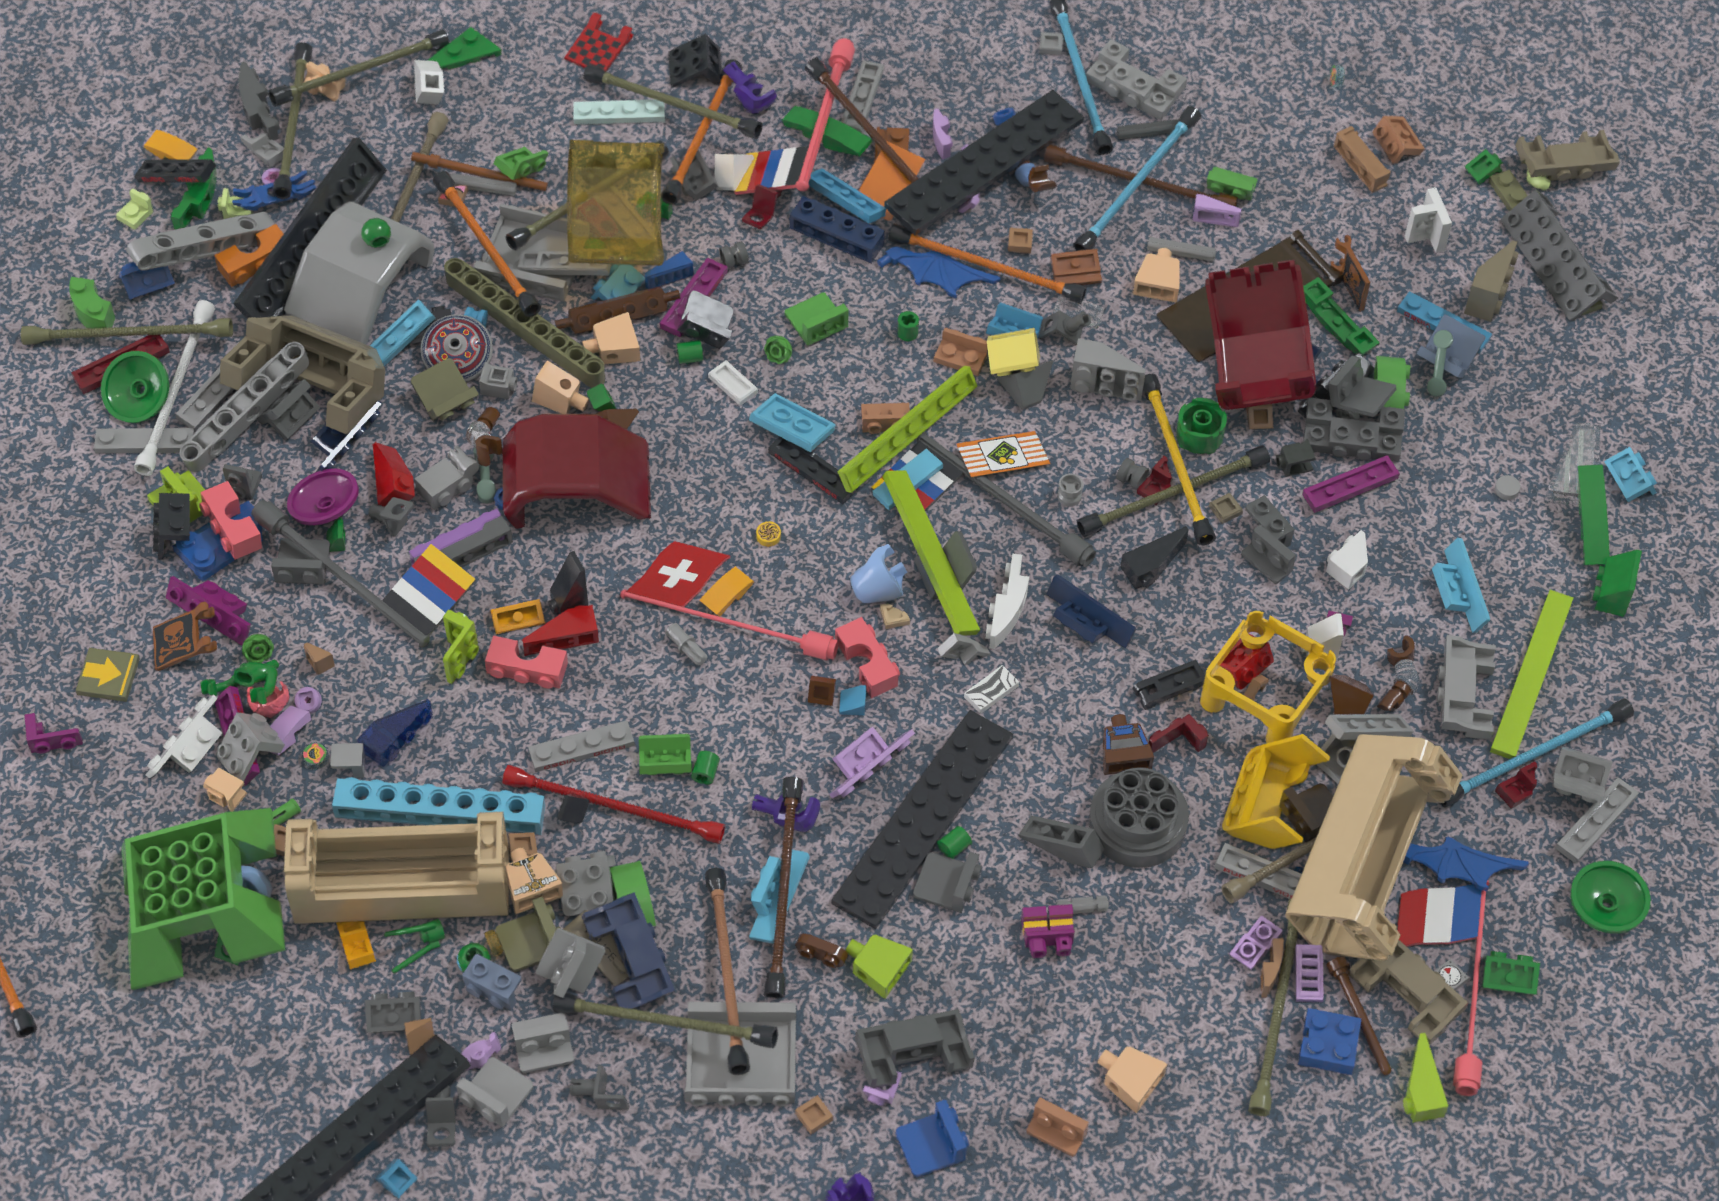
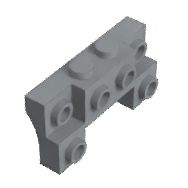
M1110 39L1099 52L1097 61L1086 72L1088 83L1107 92L1112 97L1123 100L1129 106L1136 107L1162 121L1175 100L1186 88L1187 78L1170 69H1167L1159 80L1125 63L1129 58L1130 49Z
M1446 636L1444 643V665H1439L1437 680L1442 681L1441 687H1438L1437 702H1441V729L1465 732V737L1491 740L1494 732L1492 727L1494 710L1474 708L1476 673L1493 675L1495 669L1493 659L1496 645L1474 643L1460 636Z

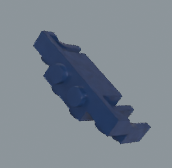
M635 892L583 913L581 917L591 941L609 934L612 935L630 981L615 986L612 989L618 1007L636 1010L650 1002L674 993V986L664 965V962H666L665 954L661 947L657 948L654 941L656 937L655 930L651 923H647Z

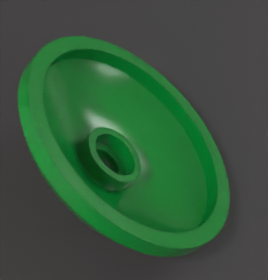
M130 351L115 358L107 367L101 382V396L106 409L112 416L127 423H141L154 417L164 406L169 394V377L164 365L155 356L142 351ZM144 386L145 391L141 394V388Z
M1598 861L1591 863L1577 873L1571 885L1570 898L1575 912L1587 925L1601 932L1618 934L1631 931L1644 921L1650 909L1651 898L1647 884L1635 870L1619 862ZM1603 903H1609L1611 907H1605Z

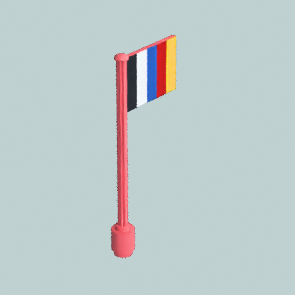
M846 38L839 39L834 43L829 58V65L832 68L830 77L836 86L839 84L842 72L850 68L855 53L853 42ZM826 89L809 146L746 153V155H753L754 159L734 191L735 195L755 193V187L758 184L774 191L797 188L799 191H807L809 189L808 183L835 97L828 89Z

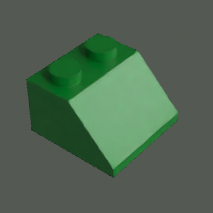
M1633 550L1607 557L1604 566H1599L1596 580L1600 581V585L1595 586L1592 600L1596 601L1595 610L1617 616H1625L1635 590L1642 550Z

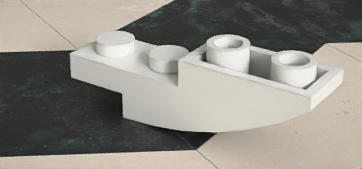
M1012 554L1011 563L1006 562L1005 577L1009 578L1008 584L1003 583L1002 594H996L995 603H990L989 618H993L992 624H987L985 639H990L989 648L995 649L1012 631L1026 601L1029 577L1020 576L1021 554Z

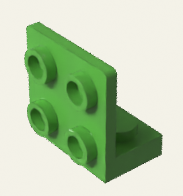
M822 292L785 309V316L806 345L809 346L847 328L849 310L844 303L835 307L827 294Z

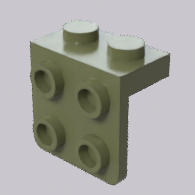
M447 358L413 376L410 380L432 422L438 418L443 421L454 415L453 410L459 407L462 410L468 408L475 403L474 399L479 395L474 386L471 388L467 386L451 358Z
M543 897L532 900L533 913L500 924L495 929L507 962L513 972L539 964L556 929L560 928V926L555 928L552 921L556 919L554 911L550 904H545Z

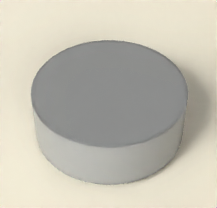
M1505 475L1497 480L1495 493L1503 500H1513L1518 496L1521 486L1515 477Z

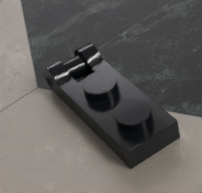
M1195 659L1136 683L1132 689L1136 696H1140V703L1144 710H1148L1158 703L1203 686L1205 674ZM1154 688L1155 693L1150 694L1148 690Z

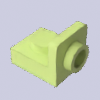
M223 188L222 197L218 198V210L222 211L224 219L253 214L251 210L233 205L232 200L244 198L230 196L229 189Z
M131 189L129 191L131 200L116 214V217L120 222L136 230L153 213L151 199L146 193H140L135 189Z

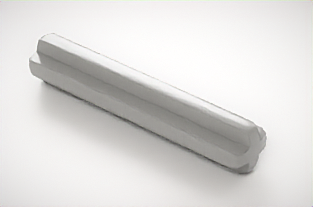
M455 173L450 175L454 180L455 186L466 185L469 190L515 196L517 192V183Z
M1149 237L1147 250L1158 252L1160 248H1167L1171 251V255L1206 261H1214L1216 249L1213 247Z

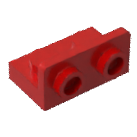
M1240 639L1220 666L1232 674L1236 688L1242 690L1253 678L1274 662L1269 642H1266L1259 649H1250Z

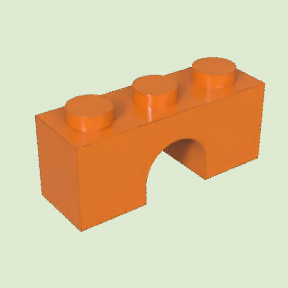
M274 224L256 234L258 250L255 252L243 253L236 245L214 255L217 269L231 287L245 283L249 278L253 277L284 233L277 224Z

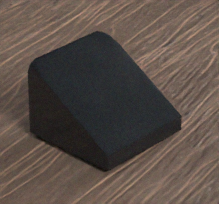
M574 793L564 795L557 816L558 820L582 823L589 805V799Z

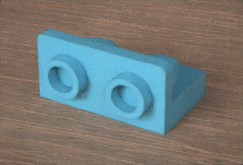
M1628 447L1604 461L1628 502L1648 491L1652 495L1657 493L1653 487L1657 482L1650 471L1645 473L1642 466L1646 464L1639 452L1634 454L1632 449Z

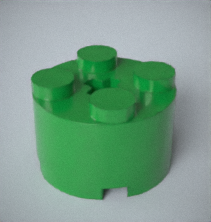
M1208 398L1192 399V402L1187 405L1185 403L1180 408L1176 438L1182 449L1196 454H1213L1221 446L1226 429L1227 415L1216 401Z

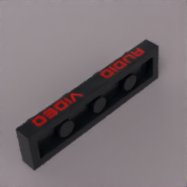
M212 159L145 160L134 177L139 183H205L211 177V173L216 165Z
M780 436L768 447L770 455L841 504H844L859 489L858 487L852 493L846 492L837 468L812 451L809 452Z

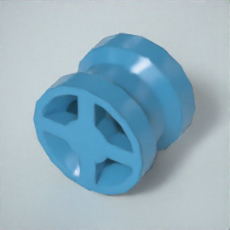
M467 307L464 315L476 319L486 328L488 320L487 310L476 311L473 307Z

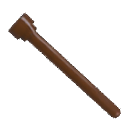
M1344 956L1332 959L1326 964L1330 976H1334L1336 980H1339L1355 1017L1361 1018L1360 1028L1381 1073L1389 1075L1391 1073L1389 1062L1348 976L1350 973L1348 961Z

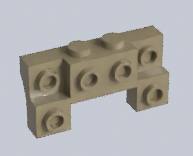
M1599 130L1597 136L1589 137L1587 131L1582 132L1578 143L1548 145L1546 150L1541 135L1536 136L1533 142H1526L1524 136L1519 137L1515 144L1521 164L1527 165L1530 177L1548 176L1550 181H1565L1576 178L1587 179L1592 177L1594 172L1616 170L1620 163L1618 154L1611 148L1604 130Z
M1400 940L1397 942L1393 955H1389L1387 960L1361 958L1350 969L1349 975L1367 992H1370L1377 984L1384 980L1420 1014L1410 1022L1408 1030L1417 1038H1419L1420 1033H1426L1429 1045L1446 1031L1447 1026L1465 1011L1468 1002L1446 983L1440 973L1434 972L1426 965L1420 955L1414 954Z

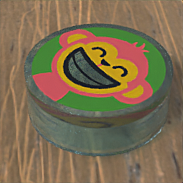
M1334 64L1330 74L1331 87L1340 88L1344 83L1345 69L1343 65Z
M313 742L304 747L302 758L307 767L319 769L327 764L329 754L325 745Z

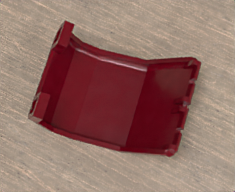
M1295 260L1277 262V268H1274L1273 263L1255 265L1254 271L1251 272L1249 266L1230 269L1231 275H1226L1225 270L1208 273L1209 278L1205 280V287L1214 335L1219 383L1215 384L1219 406L1225 410L1308 399L1315 393L1316 377L1301 267L1295 265Z
M540 414L517 421L503 438V511L515 529L525 527V505L541 499H597L639 520L651 518V502L649 501L651 499L650 466L648 461L649 444L645 438L598 414Z

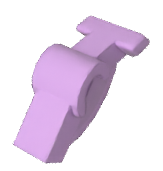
M495 1032L490 1034L488 1040L476 1041L464 1049L462 1055L468 1059L471 1065L467 1070L476 1067L481 1069L494 1052L497 1054L500 1051V1041Z

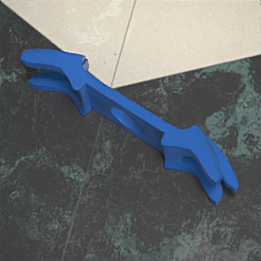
M306 170L290 177L292 191L288 199H278L267 193L269 189H273L274 182L257 187L252 185L246 189L234 188L232 189L233 194L244 199L232 200V203L247 210L258 211L263 206L293 198L300 200L316 189L315 181L312 179L305 183L297 184L307 176Z

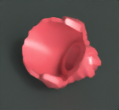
M279 681L282 690L280 691L275 686V690L267 698L266 704L252 703L250 690L253 687H248V705L254 713L260 714L265 718H273L282 711L289 700L287 686L282 681Z

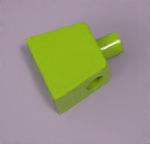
M872 935L866 945L852 939L845 950L848 955L855 958L853 974L884 999L887 998L910 965L913 956V949L878 935Z

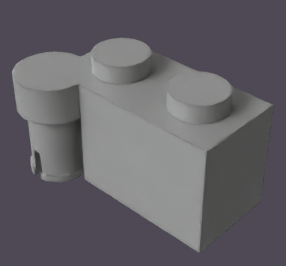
M459 446L454 447L457 452L453 449L448 452L447 457L451 462L444 458L414 478L417 492L434 510L440 506L447 505L460 492L464 493L469 490L473 484L472 476L479 469L478 462L473 457H468Z

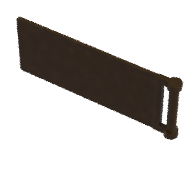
M1300 230L1294 231L1288 238L1237 267L1249 266L1251 272L1254 271L1255 265L1273 263L1274 268H1277V262L1295 260V265L1301 267L1303 286L1319 277L1329 288L1339 284L1344 278L1339 271H1335L1304 239V234ZM1293 244H1297L1328 277L1326 280L1292 246ZM1205 286L1157 313V318L1197 362H1202L1216 354Z

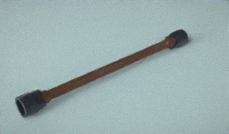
M818 57L811 59L806 64L805 71L815 81H819L827 87L902 174L906 176L909 182L913 183L919 179L854 104L850 102L847 96L834 84L829 75L830 71Z
M785 777L782 784V798H784L783 802H785L786 815L772 967H770V972L766 973L764 996L768 998H784L786 991V977H784L782 968V956L784 952L795 809L798 807V803L801 802L804 780L798 777Z

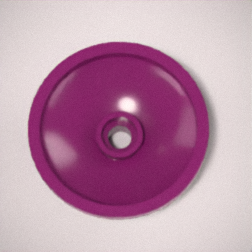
M325 469L317 471L302 479L292 489L287 499V509L295 521L304 525H323L333 522L347 513L355 503L359 494L358 483L355 477L346 470Z

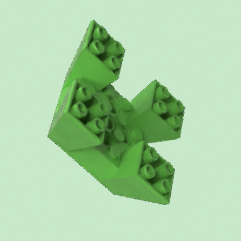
M271 808L225 812L124 840L121 849L124 894L126 896L129 895L128 954L132 990L184 977L181 937L216 928L234 964L285 951L281 902L244 888L241 865L276 857Z

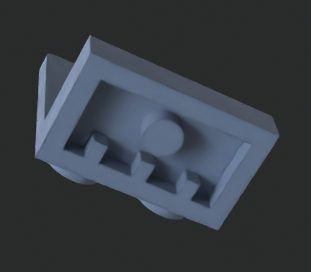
M1445 314L1426 347L1421 346L1417 355L1435 364L1437 346L1433 342L1434 335L1440 330H1447L1453 335L1454 340L1451 347L1446 349L1444 370L1459 378H1463L1486 337Z

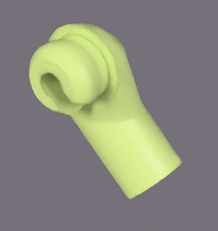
M1527 168V182L1530 185L1541 190H1547L1550 187V180L1546 176L1530 177Z

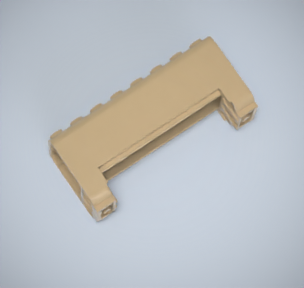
M1366 734L1357 737L1285 914L1286 918L1309 945H1321L1323 953L1328 955L1373 960H1387L1389 955H1393L1400 933L1396 930L1397 926L1392 924L1384 915V909L1426 802L1444 803V801L1450 800L1451 796L1455 795L1462 778L1461 772L1441 746H1435L1430 741L1417 737ZM1403 766L1412 777L1400 775Z
M479 812L477 814V824L318 829L317 822L313 819H289L286 824L285 890L295 924L509 915V886L506 877V865L509 864V846L503 812Z

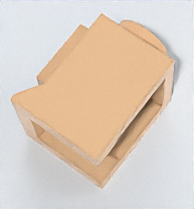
M219 767L204 782V788L207 789L209 799L222 807L228 806L230 812H233L247 795V792L241 789L244 781Z

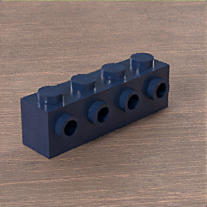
M802 196L789 215L790 229L871 264L884 246L885 230L876 225L861 221L857 217L840 212L836 208L819 203L815 199Z

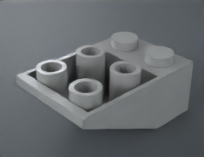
M1078 338L1070 389L1081 393H1097L1105 397H1121L1128 401H1141L1146 369L1102 342Z

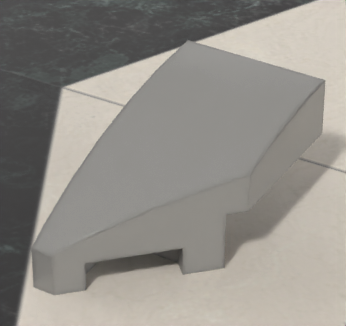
M261 133L257 138H249L248 135L241 136L244 145L267 166L272 167L282 160L284 147L274 140H269L267 133Z
M953 633L937 648L941 657L961 658L964 665L969 664L977 655L983 657L990 655L988 648L982 644L956 633Z

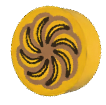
M770 521L761 523L756 530L757 541L766 547L778 544L781 539L780 527Z

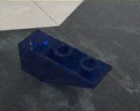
M428 699L373 721L357 739L358 743H363L365 755L382 767L389 761L395 760L401 747L405 743H410L414 739L416 731L422 725H427L431 720L433 714L431 701Z

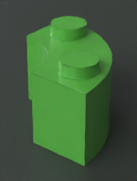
M71 277L69 291L79 321L89 329L113 327L115 315L111 302L99 297L95 281Z
M1376 356L1373 379L1396 385V391L1385 403L1384 407L1404 409V406H1409L1410 392H1406V379H1409L1410 365H1406L1405 358Z
M636 861L610 867L613 892L616 900L635 892L647 923L656 926L652 902L641 862Z

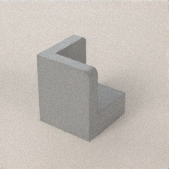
M363 743L332 744L331 768L352 769L354 778H364L366 755Z

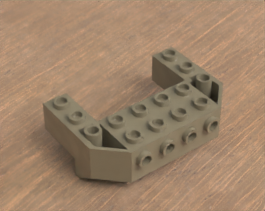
M295 316L248 318L246 336L220 360L221 384L239 390L288 343L298 342L303 345L306 351L309 365L296 379L300 381L305 379L309 384L335 394L327 402L326 426L348 434L374 404L384 396L385 367L376 348ZM300 355L294 356L292 359H296Z

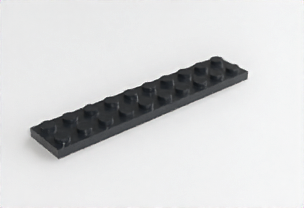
M1053 89L887 199L884 207L916 236L1082 124L1084 116Z
M360 137L351 140L233 303L247 319L283 316L286 313L284 308L306 247L329 216L347 202H354L362 206L386 173V168Z
M969 710L832 898L831 904L876 930L923 865L927 854L933 851L937 841L943 837L1011 742L1013 733Z
M435 1034L239 1201L316 1200L426 1105L427 1098L437 1096L471 1066L468 1059Z

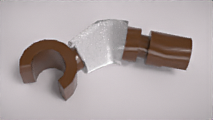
M487 407L477 421L472 422L466 431V440L476 449L478 463L485 467L490 465V454H503L501 439L490 436V431L500 417V412L494 407Z
M1407 635L1403 636L1402 649L1405 652L1397 653L1393 648L1387 649V659L1390 664L1395 666L1396 677L1392 688L1377 705L1378 708L1384 711H1390L1392 708L1398 709L1404 702V699L1415 693L1419 685L1420 678L1413 663L1415 643Z

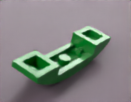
M1319 277L1303 286L1306 303L1313 314L1347 349L1363 356L1380 344L1365 326L1359 328L1332 299L1333 292Z

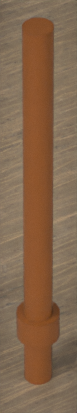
M413 152L411 156V161L428 164L430 168L438 169L441 167L484 178L515 182L519 186L545 192L548 187V182L526 177L512 180L500 171L443 159L440 155L436 154L426 155Z

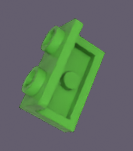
M522 147L496 156L493 164L504 175L515 180L520 177H526L534 172H540L546 165L545 160L549 153L543 150L533 154L526 147Z
M1214 167L1212 171H1209L1207 177V189L1249 201L1252 199L1257 184V178Z
M690 734L639 736L640 774L690 773Z

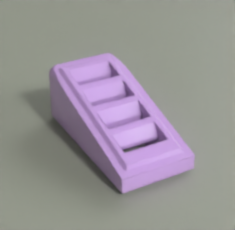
M1201 194L1196 195L1193 214L1194 221L1239 227L1240 208Z
M1296 945L1294 953L1296 1002H1323V947L1321 945ZM1302 966L1316 967V969H1302ZM1302 977L1316 978V980H1302ZM1302 987L1317 988V991H1302Z

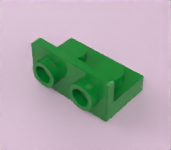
M1491 951L1490 956H1483V961H1485L1482 980L1483 988L1537 995L1540 963L1533 962L1534 957L1517 955V960L1506 958L1507 953Z

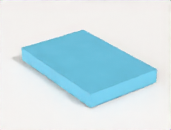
M776 393L755 409L749 418V421L809 452L831 435L836 424Z

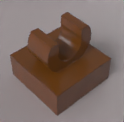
M811 676L808 703L833 706L836 679Z

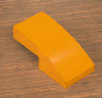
M157 129L144 145L145 149L162 160L165 157L170 160L192 159L197 152V148L186 141Z
M735 566L723 575L699 601L720 617L735 599L739 601L754 581Z
M364 921L336 922L349 968L353 969L376 962Z

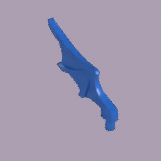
M896 246L887 250L885 255L877 260V264L881 268L890 262L893 265L901 263L912 272L915 283L918 286L922 282L936 284L942 287L948 296L953 298L957 297L956 291L964 284L975 281L996 284L1001 279L999 276L966 266L950 256L935 250L927 253H915Z
M1446 837L1445 842L1437 847H1424L1410 843L1403 861L1409 865L1414 860L1427 866L1436 874L1437 880L1442 884L1445 883L1446 878H1458L1471 882L1478 890L1488 891L1489 886L1486 883L1494 873L1504 869L1524 870L1529 865L1528 861L1499 857L1477 851L1451 837Z

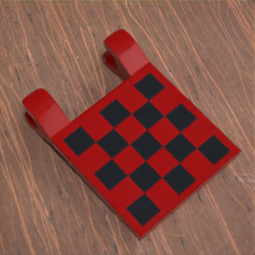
M594 12L587 26L567 52L564 59L584 68L591 63L607 71L624 46L633 38L632 28L624 26L619 37H613L598 30L603 24L602 20H600L602 15Z

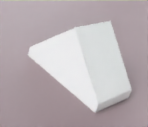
M715 154V180L719 186L716 189L735 191L752 163L753 155Z

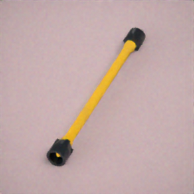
M1147 374L1144 379L1143 393L1146 399L1150 400L1153 404L1194 518L1192 525L1195 539L1198 545H1209L1215 541L1216 535L1209 520L1201 512L1161 402L1162 392L1158 376L1156 374Z

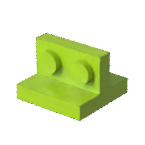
M168 466L162 469L160 474L163 486L147 495L150 503L153 506L154 503H159V493H189L190 523L202 516L199 503L202 502L201 492L205 489L188 470L181 475L178 472L174 474Z

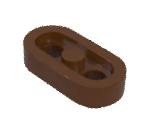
M806 933L800 934L795 944L798 953L802 957L807 959L816 958L830 968L843 967L848 957V953L840 946Z

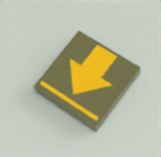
M89 648L75 690L77 695L127 702L140 660L139 654Z

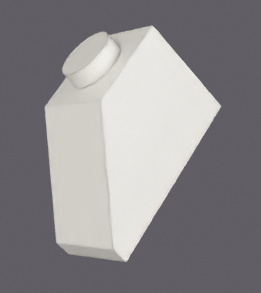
M1334 614L1309 626L1306 632V636L1325 646L1323 652L1327 654L1329 650L1334 652L1336 661L1344 636L1341 614ZM1301 648L1302 652H1306L1307 657L1309 655V652Z

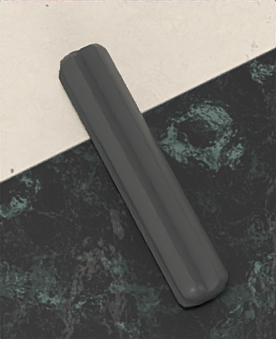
M1179 119L1118 126L1117 137L1121 140L1171 134Z

